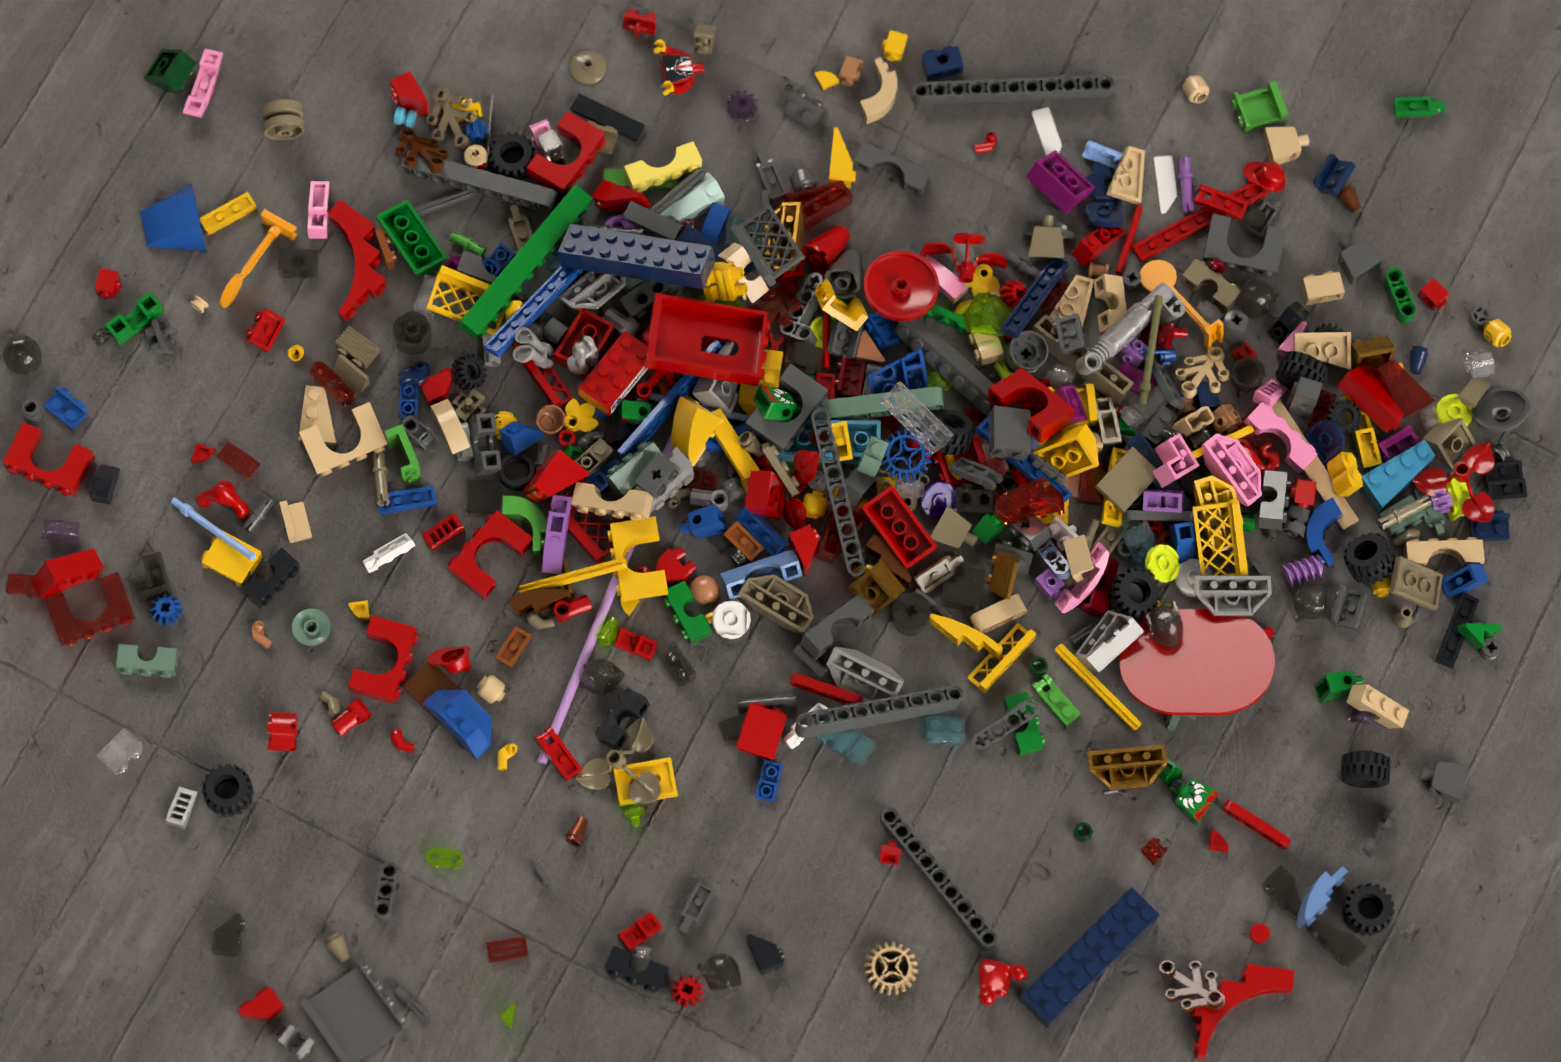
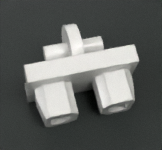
M1058 516L1054 517L1048 526L1051 538L1058 541L1057 547L1061 551L1065 550L1064 541L1078 537L1076 534L1077 528L1074 525L1067 526Z

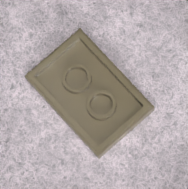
M1131 447L1095 488L1120 512L1124 513L1156 478L1152 472L1156 468L1134 447Z
M1396 556L1389 593L1430 611H1437L1443 574L1402 556Z

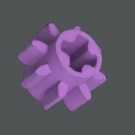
M1443 489L1434 491L1436 496L1431 497L1434 510H1440L1441 514L1449 512V507L1453 506L1450 492L1444 493Z

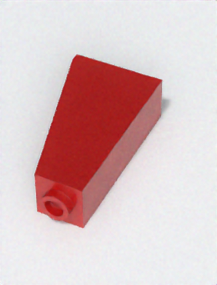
M1364 364L1346 373L1337 387L1357 404L1383 431L1396 430L1402 422L1400 420L1405 414L1369 367Z

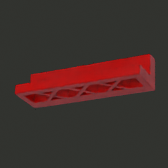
M516 343L513 345L514 350L516 347L522 346V344ZM533 360L522 363L550 405L562 408L574 398L553 367L545 368V372L538 369ZM546 376L556 379L555 387L549 385ZM556 391L565 392L568 398L560 401Z

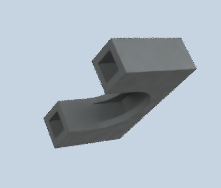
M1212 214L1202 258L1203 261H1206V264L1212 258L1217 257L1226 264V269L1235 270V268H1240L1245 273L1253 274L1258 272L1261 273V276L1268 278L1276 276L1286 229L1267 226L1262 250L1253 257L1242 258L1235 255L1227 244L1231 217Z
M792 364L788 366L779 378V384L800 400L802 411L799 416L789 422H779L765 419L759 409L756 408L745 424L747 430L753 432L764 442L769 441L771 446L774 444L781 454L785 450L789 451L795 443L793 441L794 438L804 432L806 428L804 425L808 420L812 421L811 415L819 405L822 407L828 400V389Z

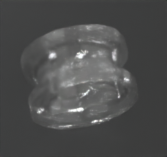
M635 947L636 954H634V958L651 960L649 955L652 953L651 948Z

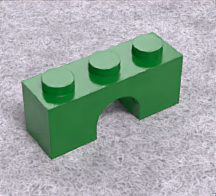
M151 291L135 302L136 307L125 316L118 314L105 324L108 334L118 346L149 325L151 320L157 319L165 313L162 304Z
M685 580L668 588V595H664L662 599L666 608H671L673 612L671 616L675 624H679L682 628L680 633L684 641L688 640L690 645H693L711 636V628L703 613L696 617H690L684 612V608L693 603V595Z
M1028 692L1005 697L1004 706L1006 712L1024 700H1033V698L1029 697ZM1026 705V710L1021 713L1022 718H1025V712L1030 711L1032 713L1034 706ZM1012 714L1008 717V720L1019 718L1017 715ZM1037 715L1025 723L1027 728L1023 732L1015 733L1014 741L1019 757L1042 751L1045 739L1043 733H1039L1038 726H1040Z

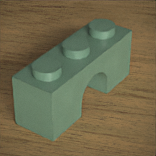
M118 644L116 668L123 675L140 673L141 676L145 677L155 674L162 678H171V676H176L179 653L177 648L157 647L156 656L150 661H143L140 659L138 645Z

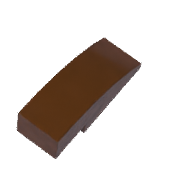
M874 533L866 544L865 551L877 558V563L882 560L897 580L909 588L912 579L908 570L903 566L889 545Z
M541 589L509 598L508 601L517 616L532 609L539 615L553 608L556 602L561 600L567 601L573 597L568 590Z

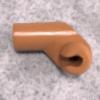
M255 621L251 628L252 639L268 649L272 641L264 636L263 622Z

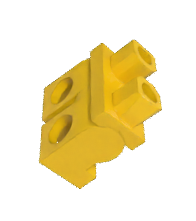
M715 262L704 287L706 301L712 303L715 300L735 301L738 296L746 295L748 292L747 283H739L738 279H743L744 277L743 267L735 266L734 262Z

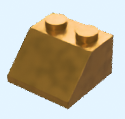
M1378 335L1365 341L1363 339L1354 340L1351 343L1353 370L1364 364L1368 367L1390 364L1396 348L1388 336L1381 337Z
M998 550L997 555L993 554L991 566H994L993 574H988L986 583L990 585L989 591L1010 600L1021 555Z
M882 560L847 587L854 597L859 594L874 609L871 618L906 590Z

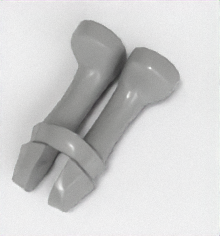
M522 327L518 329L515 333V340L523 345L516 347L513 351L514 360L519 363L533 360L534 364L541 368H551L553 361L548 359L547 356L554 355V349L549 344L541 342L529 328Z
M584 336L579 344H574L573 356L568 358L567 368L573 374H585L589 370L587 363L591 366H595L598 363L599 351L593 338Z

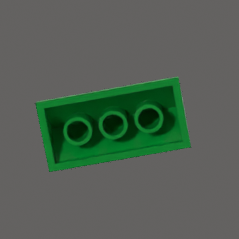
M408 199L376 215V219L415 276H431L448 260V257Z

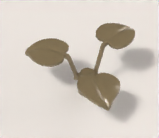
M642 717L631 724L626 730L629 737L624 743L623 748L627 751H610L606 757L607 762L601 758H594L587 762L582 768L583 770L575 776V779L581 785L592 790H601L611 781L609 772L612 771V767L618 770L623 768L636 780L629 787V795L633 801L639 804H647L658 800L661 790L658 778L647 771L643 772L638 778L625 766L627 761L624 754H633L634 751L639 753L645 752L653 743V733L646 720Z

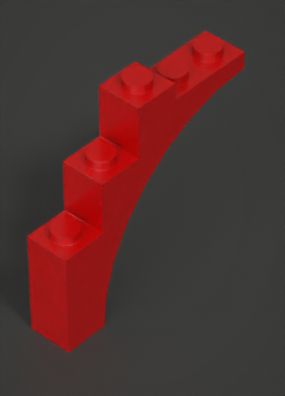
M339 199L328 212L329 220L344 234L355 258V275L352 288L346 301L338 310L339 318L346 322L355 316L356 309L360 305H364L367 302L369 295L374 299L378 295L381 296L387 289L386 278L374 270L381 263V253L368 243L376 235L375 225Z
M1247 964L1245 969L1241 970L1240 981H1243V983L1221 980L1220 984L1217 985V990L1225 997L1224 1006L1218 1010H1212L1207 1006L1195 1007L1189 1012L1192 1013V1020H1200L1196 1022L1195 1034H1198V1041H1194L1193 1053L1196 1054V1060L1205 1059L1209 1040L1215 1027L1232 1008L1245 1000L1259 995L1271 993L1290 994L1293 990L1295 970ZM1196 996V997H1195V999H1201V998H1203V997H1199V996Z

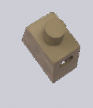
M1043 215L1042 226L1034 227L1029 250L1030 257H1065L1062 228L1054 226V215Z
M950 506L946 507L930 536L932 540L955 548H959L962 542L973 547L978 539V536L968 532L972 524Z

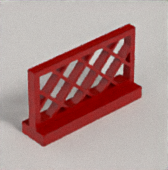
M584 478L578 481L579 483H587ZM576 483L561 496L573 498V495L570 494L574 492ZM552 501L547 504L549 511L551 510ZM572 505V516L570 515L567 531L596 564H600L611 553L610 549L614 548L613 542H610V547L604 552L599 548V540H609L608 537L600 536V527H610V524L601 523L600 515L598 523H588V513L585 514V522H576L574 512L578 511ZM611 515L612 523H614V520L616 522H622L619 518L613 517ZM587 526L598 527L597 536H589L586 533Z

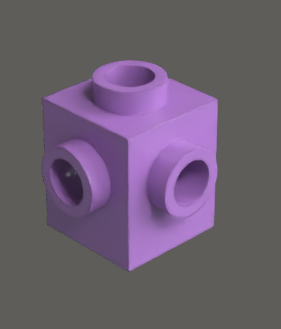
M1134 337L1117 357L1124 363L1138 368L1147 356V354H1141L1140 350H1147L1148 346L1137 337Z

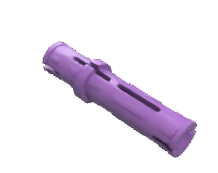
M1182 157L1178 159L1180 171L1178 180L1181 182L1182 212L1188 214V206L1190 213L1195 212L1191 182L1193 174L1190 171V158L1184 157V165Z

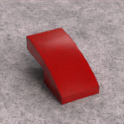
M622 627L617 634L613 646L651 661L658 642L643 635L639 636Z
M650 912L637 920L635 924L620 932L617 937L625 949L630 952L655 935L663 927L654 914Z

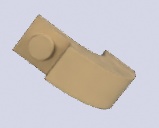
M881 57L874 59L873 65L880 81L881 89L873 97L860 101L859 109L866 124L877 121L885 116L892 108L896 98L895 71L889 72L887 63H883Z
M446 399L430 406L432 417L437 421L449 451L455 454L469 448L470 445L450 401Z

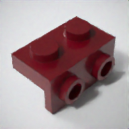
M1159 321L1156 347L1171 350L1174 332L1181 333L1182 329L1175 328L1176 324L1165 322L1162 325V321ZM1151 323L1141 331L1139 339L1147 346Z
M842 356V361L838 362L837 371L840 372L839 379L835 380V390H837L839 397L862 396L867 366L866 361L847 359V356Z

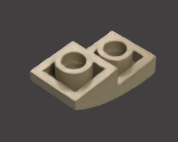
M1474 375L1458 399L1464 405L1475 408L1491 384Z

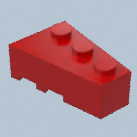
M92 548L45 561L31 581L41 600L86 581L97 579L104 566L95 549Z

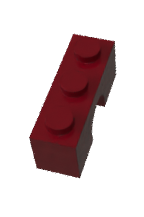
M1110 556L1108 557L1106 568L1098 584L1077 608L1091 616H1104L1109 608V599L1111 598V595H1108V591L1112 588L1109 586L1114 582L1113 579L1116 577L1119 561Z

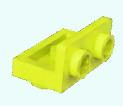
M1455 478L1449 484H1446V493L1450 492L1453 506H1450V511L1447 512L1451 521L1456 520L1460 516H1465L1462 511V505L1465 500L1471 498L1466 483L1458 482Z

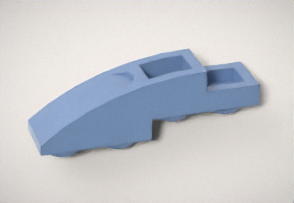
M1343 866L1332 877L1325 871L1307 891L1297 917V927L1299 929L1305 924L1309 926L1317 919L1314 916L1316 913L1320 916L1328 908L1325 904L1331 900L1328 896L1334 891L1332 887L1335 885L1338 888L1345 881L1343 876L1348 871Z

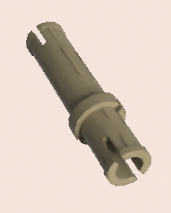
M379 452L378 457L376 453L372 455L374 462L372 471L376 482L377 504L384 506L385 501L387 506L390 503L386 477L388 469L385 466V454Z
M1424 495L1398 510L1390 511V514L1377 519L1376 523L1379 525L1385 522V524L1379 526V529L1383 531L1391 525L1399 524L1403 519L1432 505L1431 500L1423 503L1429 499L1427 495Z

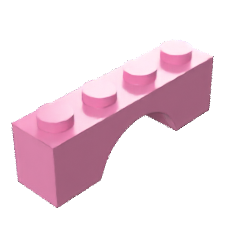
M1262 402L1243 421L1246 426L1252 425L1256 435L1268 432L1279 436L1284 441L1287 449L1285 462L1297 474L1302 472L1318 455L1315 452V448L1311 444L1304 442L1301 439V435L1287 426V422L1282 417H1278L1268 404Z

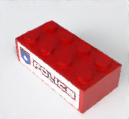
M624 331L578 387L579 396L609 417L647 371L648 368L644 367L647 346L627 331Z

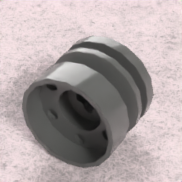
M1023 331L1017 339L1013 338L1005 347L1004 362L1013 373L1023 368L1028 373L1033 374L1047 360L1049 353L1048 344L1039 333ZM1022 352H1024L1025 356H1028L1026 359H1024V355H1021Z

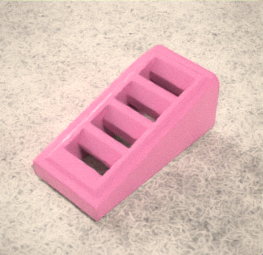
M1302 321L1279 346L1276 355L1283 357L1287 351H1293V333H1303L1307 325L1305 321Z
M1271 379L1255 391L1252 401L1259 405L1263 402L1272 406L1288 388Z

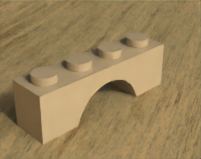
M576 482L571 504L578 512L584 514L590 511L600 516L611 514L616 518L626 516L632 520L641 521V519L649 518L653 497L646 491L629 489L627 494L621 499L609 502L602 499L600 490L594 484Z
M1475 537L1466 538L1465 540L1449 538L1446 541H1439L1437 538L1428 539L1427 541L1411 539L1403 547L1404 558L1425 567L1428 560L1437 554L1453 556L1459 561L1462 568L1469 564L1483 565L1485 562L1483 540H1477Z

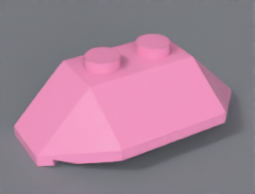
M1215 434L1202 444L1206 467L1214 477L1234 487L1239 503L1248 507L1262 496L1261 471L1238 440Z

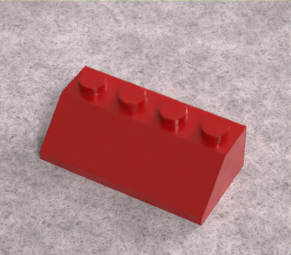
M893 485L861 507L906 569L936 551L938 546Z

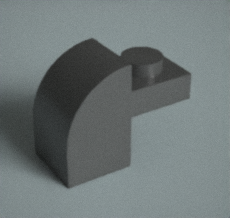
M284 1021L271 1036L277 1043L299 1059L311 1051L312 1045L315 1042Z

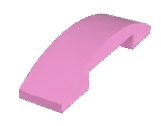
M208 49L204 50L199 64L200 69L191 95L187 98L183 114L200 118L203 116L217 81L223 53Z
M1098 542L1090 553L1094 569L1084 572V580L1077 582L1071 591L1065 588L1054 602L1062 613L1065 614L1079 605L1092 592L1101 579L1109 557V551L1102 543Z

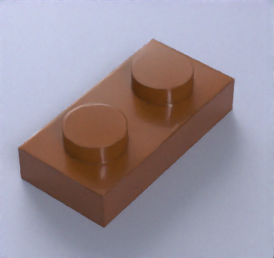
M382 228L375 230L387 269H394V261H397L394 250L390 251L388 245L391 244L390 238L387 234H384Z
M738 521L723 534L749 562L764 548Z
M515 626L495 656V660L512 669L532 639V635Z

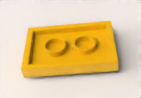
M671 757L625 765L638 778L646 771L651 772L658 778L661 789L658 800L678 796ZM613 768L619 805L637 804L629 795V787L636 780L623 768L619 770Z

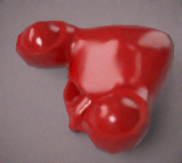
M226 480L219 481L215 486L199 493L195 498L198 506L202 508L209 507L211 502L233 507L235 515L239 518L247 517L250 513L246 502L236 493L235 486Z
M991 959L982 960L978 969L980 986L978 997L980 1003L990 1006L996 1001L995 996H1006L1007 991L1010 989V978L1022 982L1028 975L1026 968L1022 965L1006 964Z

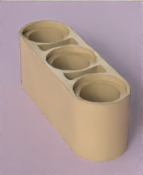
M1019 594L1011 596L1010 600L1004 599L974 613L969 619L975 630L985 634L1027 613V609Z

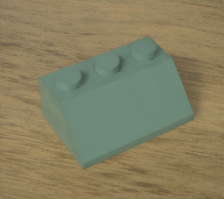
M644 441L637 447L638 450L634 454L629 453L622 459L623 463L619 466L614 465L607 471L609 474L605 476V480L613 495L623 496L629 489L637 485L635 483L636 479L657 452L661 453L654 442Z

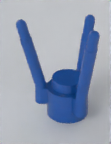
M1155 347V354H1158L1159 361H1163L1160 365L1165 367L1170 366V362H1175L1176 352L1174 347H1171V350ZM1140 350V353L1147 354V350Z

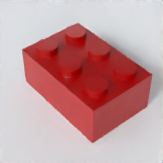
M581 308L554 353L555 363L567 368V360L573 356L574 344H579L584 336L594 339L600 358L615 334V324ZM587 363L589 368L588 372L585 374L578 375L586 378L592 371L594 366H591Z

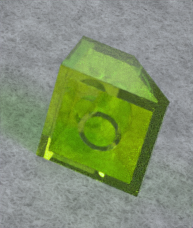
M977 293L964 313L966 330L968 333L1003 336L1000 333V327L1013 310L996 295Z

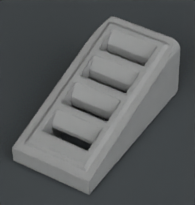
M179 787L165 820L166 824L185 829L198 792ZM181 794L190 795L191 799L181 797ZM179 801L186 802V803H188V806H185V805H182V804H178V802H179ZM176 808L184 809L186 811L185 813L176 811ZM174 814H175V815H178V816H182V817H183L182 820H181V819L174 818V817H173Z

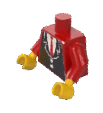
M657 40L653 44L658 47L654 48L653 51L656 54L662 53L660 54V64L664 83L660 87L666 89L663 94L665 96L669 93L682 95L695 84L694 74L704 73L703 62L692 63L690 54L665 45L663 40Z

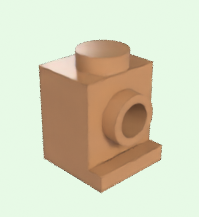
M846 55L839 74V82L846 87H853L854 81L859 80L864 61Z

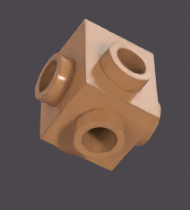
M1231 404L1221 405L1212 412L1215 420L1212 422L1213 427L1220 435L1226 433L1229 435L1238 430L1237 426L1242 423L1238 411Z

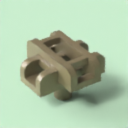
M475 389L468 396L461 391L452 402L453 406L457 408L455 410L456 415L463 422H468L477 410L476 414H486L487 409L481 406L485 401V396Z

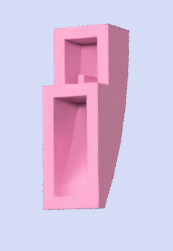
M311 181L308 207V239H327L330 181Z
M928 255L925 257L937 273L939 293H943L953 304L956 303L967 293L968 286L965 283L959 282L958 277L941 263Z

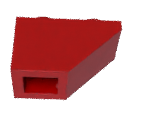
M453 367L450 369L444 368L439 371V374L434 376L429 375L428 379L419 385L429 408L448 398L455 381L451 377L454 376V373H451V369H454Z
M268 987L267 989L262 988L256 993V997L251 1001L246 1000L239 1006L238 1013L242 1018L270 1021L283 1012L285 1006L271 987Z

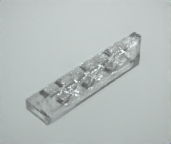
M901 381L896 383L892 390L879 400L931 454L942 449L954 435ZM929 440L932 441L936 446L934 447V446L929 442Z

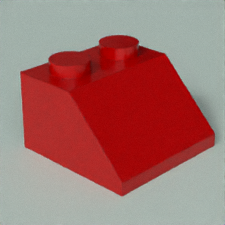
M410 71L390 80L391 88L389 90L392 95L390 97L395 106L404 107L405 110H416L417 115L424 117L429 114L428 100Z
M751 471L747 481L748 492L744 500L745 507L753 514L781 520L786 493L785 484L772 471Z
M810 524L789 533L788 545L797 556L804 577L808 575L817 545L819 544L818 539H820L816 529H812Z

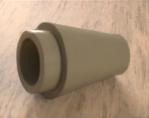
M746 431L740 435L738 442L741 448L757 457H761L764 454L762 444L753 432Z
M1404 607L1394 614V623L1398 627L1407 628L1411 625L1413 621L1411 608Z
M339 932L325 939L327 948L340 963L351 957L344 937Z

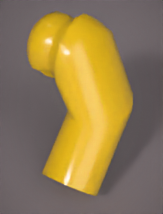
M509 743L498 751V770H507V760L518 749L515 744Z

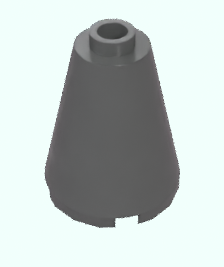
M855 249L846 250L826 272L824 280L830 281L834 293L837 294L836 297L851 298L860 290L862 275L861 253Z

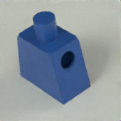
M716 504L689 512V521L680 523L682 534L692 532L696 538L724 534L727 531L725 515Z

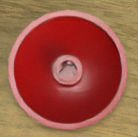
M892 251L879 256L870 264L865 273L863 291L867 303L877 314L889 320L905 322L918 319L931 310L938 297L939 279L933 266L922 256L908 251Z

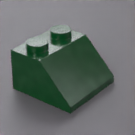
M162 49L143 79L168 93H178L184 88L185 81L192 75L197 63L183 50Z

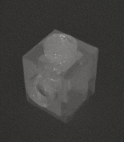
M1488 349L1466 353L1467 361H1464V367L1472 379L1494 375V357Z

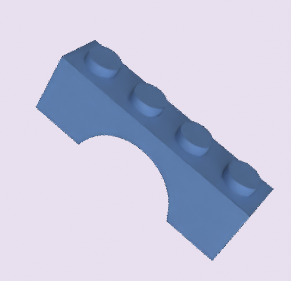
M793 549L720 573L723 588L729 600L740 597L738 593L748 578L776 575L784 581H789L802 576L799 560Z

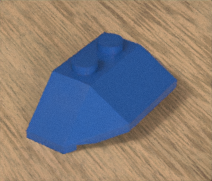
M437 690L423 702L424 707L476 760L491 747L492 717L466 690Z

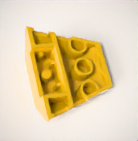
M680 396L673 421L672 449L674 450L677 447L692 462L694 467L706 449L705 443L709 437H714V429L718 423L722 424L725 419L708 411L693 398Z

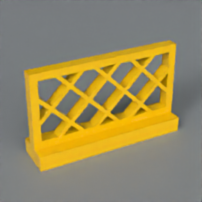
M442 265L437 272L426 309L460 322L463 318L462 316H465L469 311H465L462 302L469 300L473 306L475 304L473 298H480L490 284ZM439 282L447 284L449 290L441 292L438 286ZM462 290L467 297L459 300L455 291ZM452 293L455 302L448 304L444 295ZM440 297L444 306L437 307L432 305L433 299ZM458 305L462 313H452L450 307ZM503 308L501 312H498L500 316L494 322L496 325L495 330L486 326L488 328L486 333L494 335L500 329L505 314Z
M1238 499L1193 506L1201 576H1205L1204 570L1209 564L1217 569L1213 576H1248ZM1227 507L1228 514L1222 520L1215 513L1219 508ZM1206 510L1210 515L1205 522H1202L1198 519L1197 511ZM1213 516L1221 521L1215 530L1206 525ZM1223 524L1230 528V533L1226 538L1217 533ZM1204 527L1213 532L1207 541L1200 537V532ZM1215 535L1224 540L1217 549L1209 544ZM1225 543L1232 546L1233 550L1228 557L1220 552ZM1207 545L1215 551L1209 560L1202 555V551ZM1217 554L1226 559L1220 567L1211 562ZM1228 561L1235 566V573L1227 574L1222 570Z

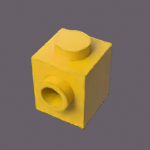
M890 30L887 40L884 39L882 43L883 57L892 62H901L908 35Z

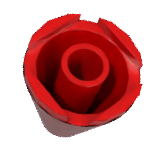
M836 226L806 243L801 250L805 256L803 261L806 264L809 262L812 265L810 268L812 271L825 275L829 268L839 259L849 242V230L844 226Z

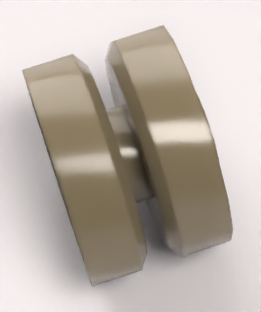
M287 99L275 100L262 107V116L265 121L263 124L264 134L267 138L290 140L303 135L305 132L304 120L302 119L304 116L303 106L300 102Z

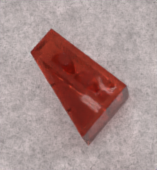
M843 180L820 185L818 188L809 190L807 188L801 192L785 194V202H801L804 231L852 204L853 198L852 193Z
M1394 359L1371 369L1405 414L1403 418L1435 402Z
M1045 477L1038 478L994 497L995 515L1005 525L1029 521V517L1039 515L1041 518H1046L1047 514L1051 513L1065 514L1063 495Z
M832 506L814 558L829 564H833L843 551ZM845 506L840 507L838 510V514L841 517L846 516L848 513V508ZM851 506L858 532L868 517L862 509ZM846 525L843 527L844 535H850L852 533L853 529L851 525Z

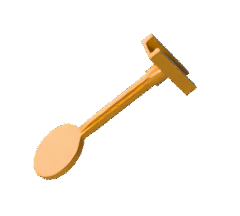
M264 209L261 213V223L269 227L267 235L247 261L241 273L233 276L226 285L220 298V306L222 308H227L234 301L242 286L243 279L251 272L271 242L279 234L294 241L297 233H295L296 226Z
M1152 260L1142 267L1140 271L1142 287L1151 293L1160 283L1169 285L1185 305V312L1204 333V348L1207 351L1216 340L1220 344L1223 342L1224 324L1219 319L1213 324L1207 323L1174 288L1177 274L1173 265L1163 260Z

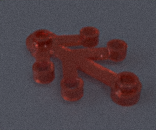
M794 277L784 279L779 287L767 291L765 297H763L764 295L760 297L762 302H767L771 297L779 295L777 299L761 306L752 305L750 309L765 312L770 310L767 318L771 320L770 325L779 312V322L784 327L789 326L792 319L788 315L784 301L789 296L788 306L792 311L800 309L801 303L796 296L799 288L798 281ZM769 329V331H766L765 336H769L770 338L771 331Z

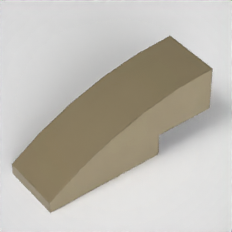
M1112 397L1096 398L1098 417L1096 426L1103 445L1122 443Z

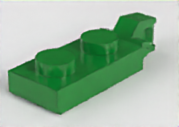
M1431 96L1393 99L1394 118L1435 116L1436 113L1445 112L1446 109L1445 101H1435Z

